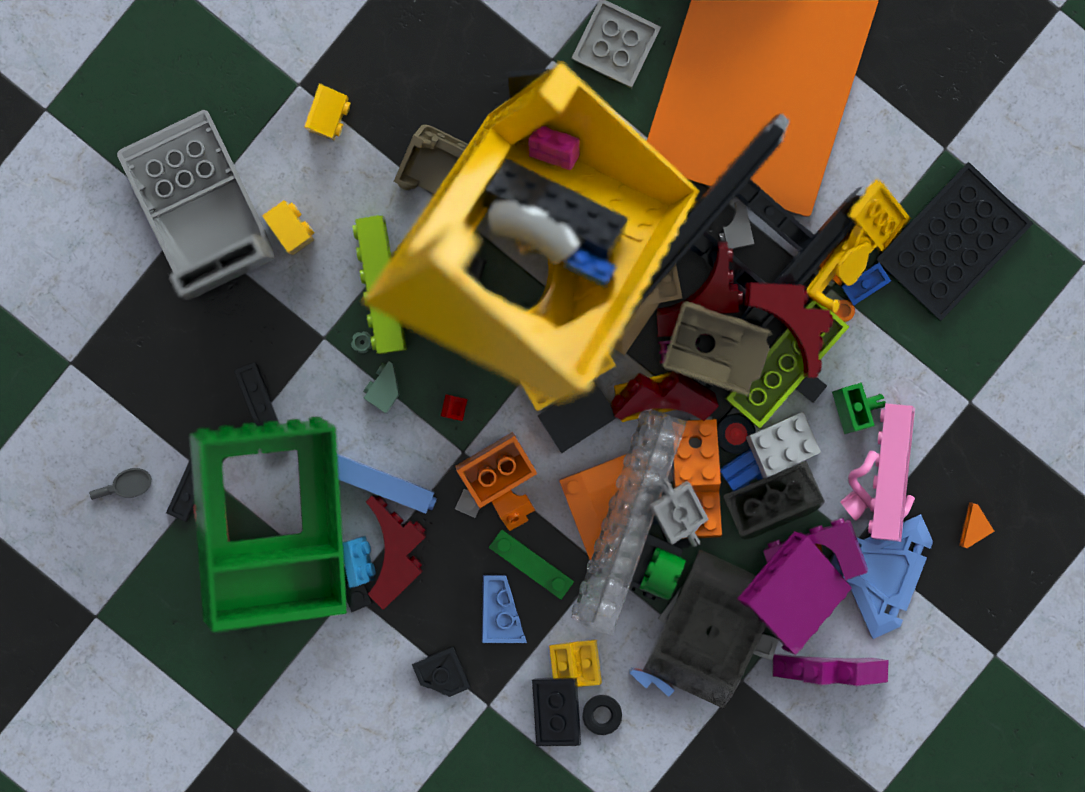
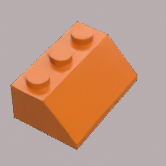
M513 432L455 466L456 471L479 508L538 474Z

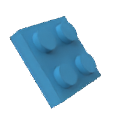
M366 536L343 542L344 565L349 588L375 580V566L371 563V547Z

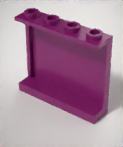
M794 532L737 599L742 605L749 607L783 644L781 647L783 650L796 655L803 649L811 636L818 631L821 624L832 614L837 605L846 598L852 587L808 536Z

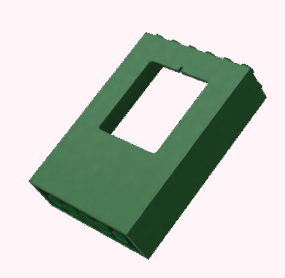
M316 416L310 417L309 421L300 422V419H289L284 424H278L277 421H268L264 423V426L243 424L242 428L233 429V426L219 427L218 431L202 428L197 429V433H190L202 613L205 624L212 632L347 614L336 426L329 423L328 420ZM259 449H261L262 454L297 450L302 522L301 533L229 542L227 536L223 459L259 454Z

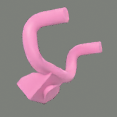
M869 451L863 465L850 472L848 482L854 491L840 501L855 521L862 516L865 509L869 508L871 510L872 497L860 485L857 478L864 476L870 471L877 457L875 451ZM912 495L906 496L904 518L910 512L915 500Z

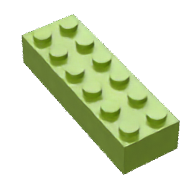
M383 215L355 219L356 225H352L354 238L359 240L360 247H356L358 261L363 264V269L360 270L361 282L366 284L367 292H363L364 299L392 258L386 219ZM370 307L371 314H367L369 328H373L374 336L371 337L372 349L377 350V354L407 350L403 324L398 322L397 319Z
M812 299L804 307L805 309L829 310ZM831 310L833 326L829 328V333L820 332V337L823 338L822 350H819V359L823 358L849 328ZM788 328L770 346L761 376L751 384L750 395L731 390L724 398L757 428H761L805 378L800 349Z

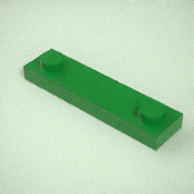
M503 529L489 546L491 550L561 600L574 583V580Z

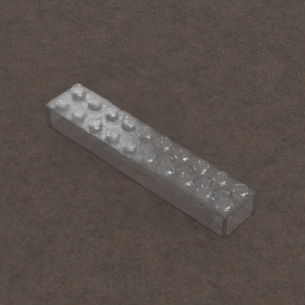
M655 409L642 411L639 415L636 432L631 437V446L624 458L621 475L617 478L616 490L609 501L608 513L602 521L600 536L594 544L592 559L587 564V573L580 585L577 602L572 607L571 618L590 630L613 635L654 517L650 505L661 497L663 490L659 482L668 477L687 421Z

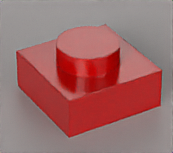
M446 394L441 416L463 421L468 399Z

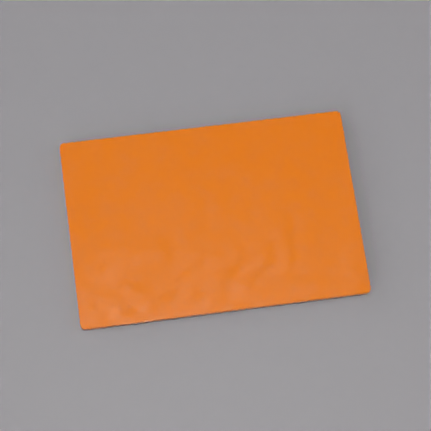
M691 0L646 142L686 179L711 187L716 182L718 176L723 174L728 165L737 158L757 133L773 117L782 113L790 120L782 143L753 175L751 180L786 211L805 217L810 216L879 0Z

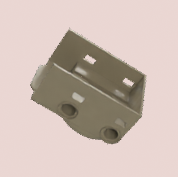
M685 301L663 367L749 396L752 382L761 376L770 349L767 338L771 332L768 329L750 324L745 320L729 315L726 316ZM703 333L712 335L716 342L715 348L709 353H702L696 348V339Z

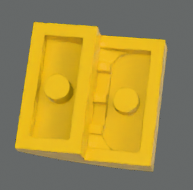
M597 639L549 645L553 678H577L578 687L602 684Z

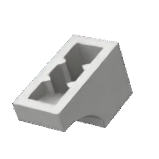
M741 201L734 203V217L729 226L723 227L721 229L722 233H719L720 241H727L728 249H737L754 244L747 208Z

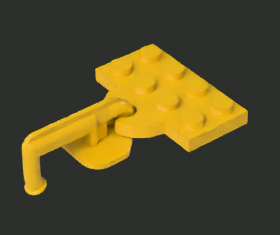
M877 178L866 188L865 194L851 209L849 216L856 225L851 231L849 239L838 245L806 290L809 298L833 313H836L839 309V300H831L823 295L822 292L835 274L847 286L853 285L864 272L869 253L875 248L883 252L911 219L885 184Z

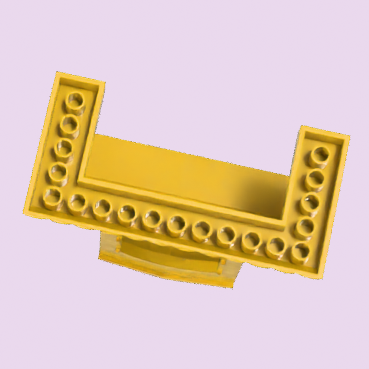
M560 62L487 115L363 302L371 308L397 319L398 322L436 339L438 342L559 403L567 398L571 399L579 392H585L590 387L592 376L600 370L602 366L600 362L611 351L612 347L610 345L620 335L622 324L630 318V311L640 301V293L649 285L651 274L659 268V260L668 252L669 243L678 235L677 229L686 221L687 212L696 204L695 198L699 190ZM539 126L548 127L549 129L580 139V155L571 170L529 157V138ZM506 158L629 218L624 235L608 260L609 263L616 266V269L606 287L565 268L564 265L568 258L555 264L548 259V278L545 290L539 301L531 309L523 311L506 303L505 300L486 292L460 269L477 243V240L471 235L488 211V208L482 206L486 188Z

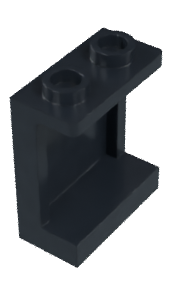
M641 530L619 578L623 582L622 586L632 591H635V588L639 589L644 576L648 577L645 575L649 563L651 561L655 562L652 560V557L657 547L681 557L683 549ZM646 591L643 592V596L655 600L656 597L660 598Z

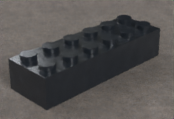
M507 158L486 188L482 206L490 209L494 201L511 200L518 201L520 206L531 208V206L540 208L549 213L548 217L559 225L563 222L577 235L582 242L579 248L607 262L623 237L629 220L628 217Z

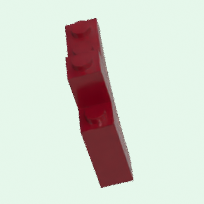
M727 241L718 242L714 267L706 281L694 294L677 304L657 308L658 337L673 336L685 301L718 313L739 312V305H743L742 291H738L737 284H733V270H729V262H733V249H728Z
M746 283L745 306L759 308L780 320L791 332L800 349L804 377L818 378V373L822 369L819 350H822L823 338L820 337V332L829 333V328L833 326V315L830 314V310L805 309L804 304L807 303L808 294L803 285Z
M372 495L366 503L380 523L384 537L385 554L380 576L368 595L384 610L422 573L423 570L420 568L422 566L421 562L414 556L410 558L408 554L426 537L424 534L426 530L418 521L413 523L410 520L404 526L402 524L404 521L402 517L395 511L391 513L386 508L388 503L381 496L375 497Z

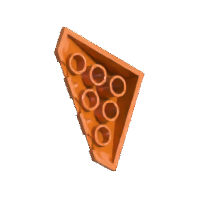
M643 448L559 479L591 563L612 555L615 549L613 545L619 533H622L628 520L626 516L631 505H634L641 491L639 487L644 476H647L650 471Z

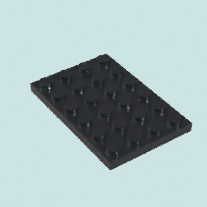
M967 162L875 261L880 263L939 321H942L1034 223L971 163Z

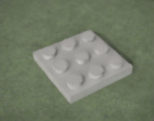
M599 0L571 60L632 89L661 27L607 0Z

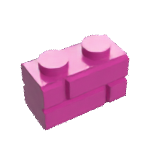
M539 126L529 138V157L571 170L580 155V139L549 129L548 127Z

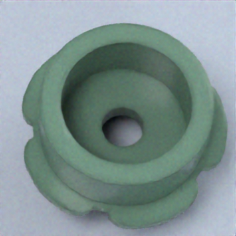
M357 332L353 335L351 345L355 351L367 353L372 348L371 335L368 332Z

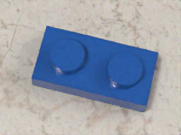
M579 247L568 257L564 265L565 268L603 287H606L616 269L615 265Z
M877 263L863 272L853 285L847 286L845 284L841 289L854 306L891 282L881 264Z

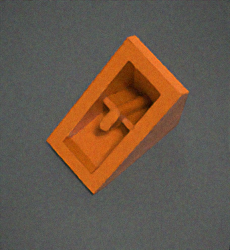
M970 502L959 546L969 548L995 532L979 505Z

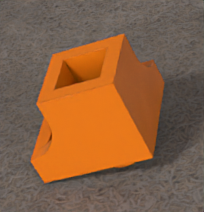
M512 490L491 501L509 531L529 521L526 515L535 511L526 494L518 496Z

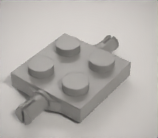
M663 479L659 482V485L665 494L652 503L650 508L668 542L674 544L681 538L688 537L692 547L697 546V544L699 545L700 540L695 531L709 519L691 484L685 481L672 489L668 479Z

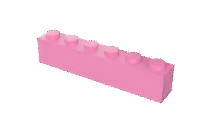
M885 404V409L881 410L880 422H884L883 431H879L878 444L881 445V451L877 453L875 462L876 467H879L878 476L875 475L873 480V489H876V497L871 500V511H874L873 520L869 521L868 533L871 534L873 539L901 542L915 416V408L913 406Z

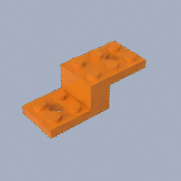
M716 419L705 421H671L674 462L673 488L678 487L685 481L689 482L709 519L695 531L697 537H722ZM692 438H697L701 441V446L693 448L689 445V441Z

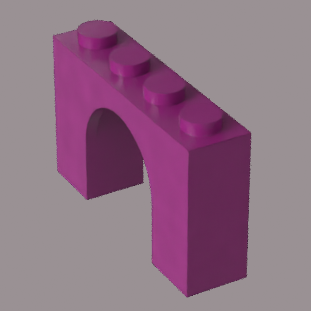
M842 517L831 521V526L823 528L822 525L810 528V533L804 534L814 544L827 546L835 553L845 580L868 572L866 561L850 519L844 521ZM780 539L767 543L768 547L763 551L767 563L786 541L780 542Z

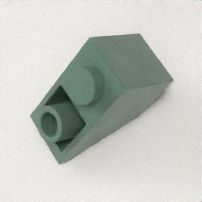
M388 361L387 364L384 362L381 364L376 372L379 376L374 383L370 381L363 391L366 393L364 399L384 413H388L400 395L395 366L391 361Z

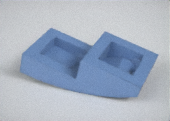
M633 667L629 670V673L645 688L653 682L668 697L675 691L674 687L651 672Z

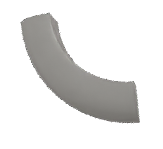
M498 200L492 203L489 210V225L494 237L507 236L522 240L541 251L553 264L568 258L582 243L577 235L563 222L559 225L548 217L549 213L535 206L527 208L520 206L518 201Z

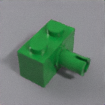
M862 383L832 391L844 435L875 426L871 410L884 408L886 404L885 401L876 402L884 399L882 394L867 398Z

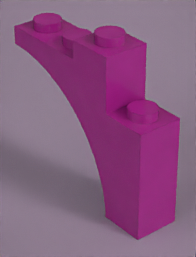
M774 654L773 677L800 680L804 683L818 685L839 683L861 686L887 683L889 660Z

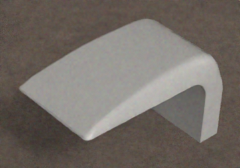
M201 110L118 151V159L173 271L170 277L180 297L189 300L200 296L274 259V252L267 233L208 111Z

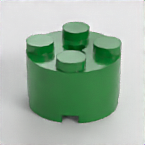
M657 547L652 557V560L655 562L651 561L645 572V575L648 577L644 576L639 589L669 600L686 560Z

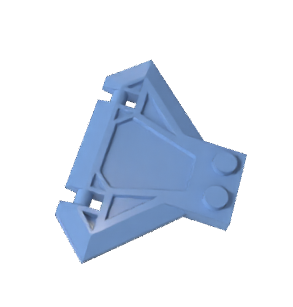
M921 514L903 522L901 542L878 540L871 537L864 540L857 538L868 567V572L846 581L852 587L851 592L872 639L895 630L902 624L903 620L897 618L900 609L907 611L927 557L921 555L924 547L931 549L933 543ZM911 542L915 543L913 551L908 550ZM833 552L830 563L844 578L837 556ZM887 604L891 605L888 614L884 613Z

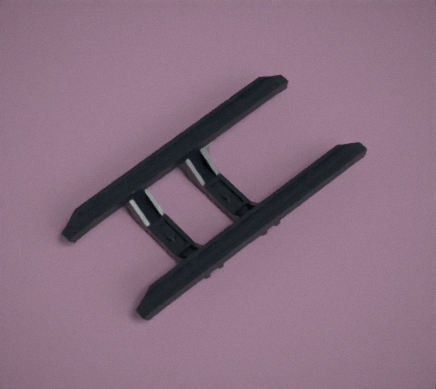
M782 113L776 115L757 133L737 158L728 165L723 174L718 176L716 182L686 215V221L677 229L678 235L668 245V252L659 260V268L651 274L649 285L640 293V301L632 307L631 315L688 250L697 253L714 267L718 251V241L705 230L734 197H737L792 247L799 251L771 284L803 285L856 225L849 214L854 204L859 202L865 194L866 189L864 187L857 188L837 208L815 235L811 233L751 180L753 175L782 143L790 120ZM733 255V262H729V270H733V284H737L738 289L742 291L744 296H746V283L766 284ZM748 306L740 319L765 328L774 316L759 308ZM692 376L689 377L707 389L715 385Z

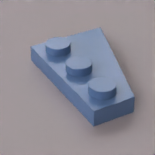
M483 575L482 643H527L506 575Z

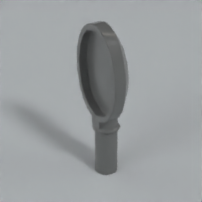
M141 468L124 470L115 477L113 485L89 491L90 498L93 500L112 495L113 493L125 498L137 497L150 488L152 477L146 470Z

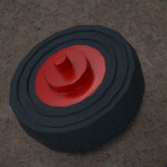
M730 414L724 417L717 425L719 446L732 454H740L750 449L746 437L756 433L753 423L747 417L740 414Z

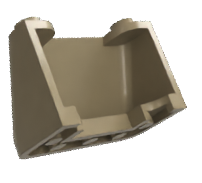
M421 125L412 137L393 182L397 183L404 190L415 189L419 186L435 194L468 144L432 126Z

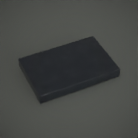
M592 380L590 387L585 392H579L571 399L567 398L538 415V418L561 453L616 419L611 405L594 380Z
M577 678L532 679L536 746H580L581 731Z

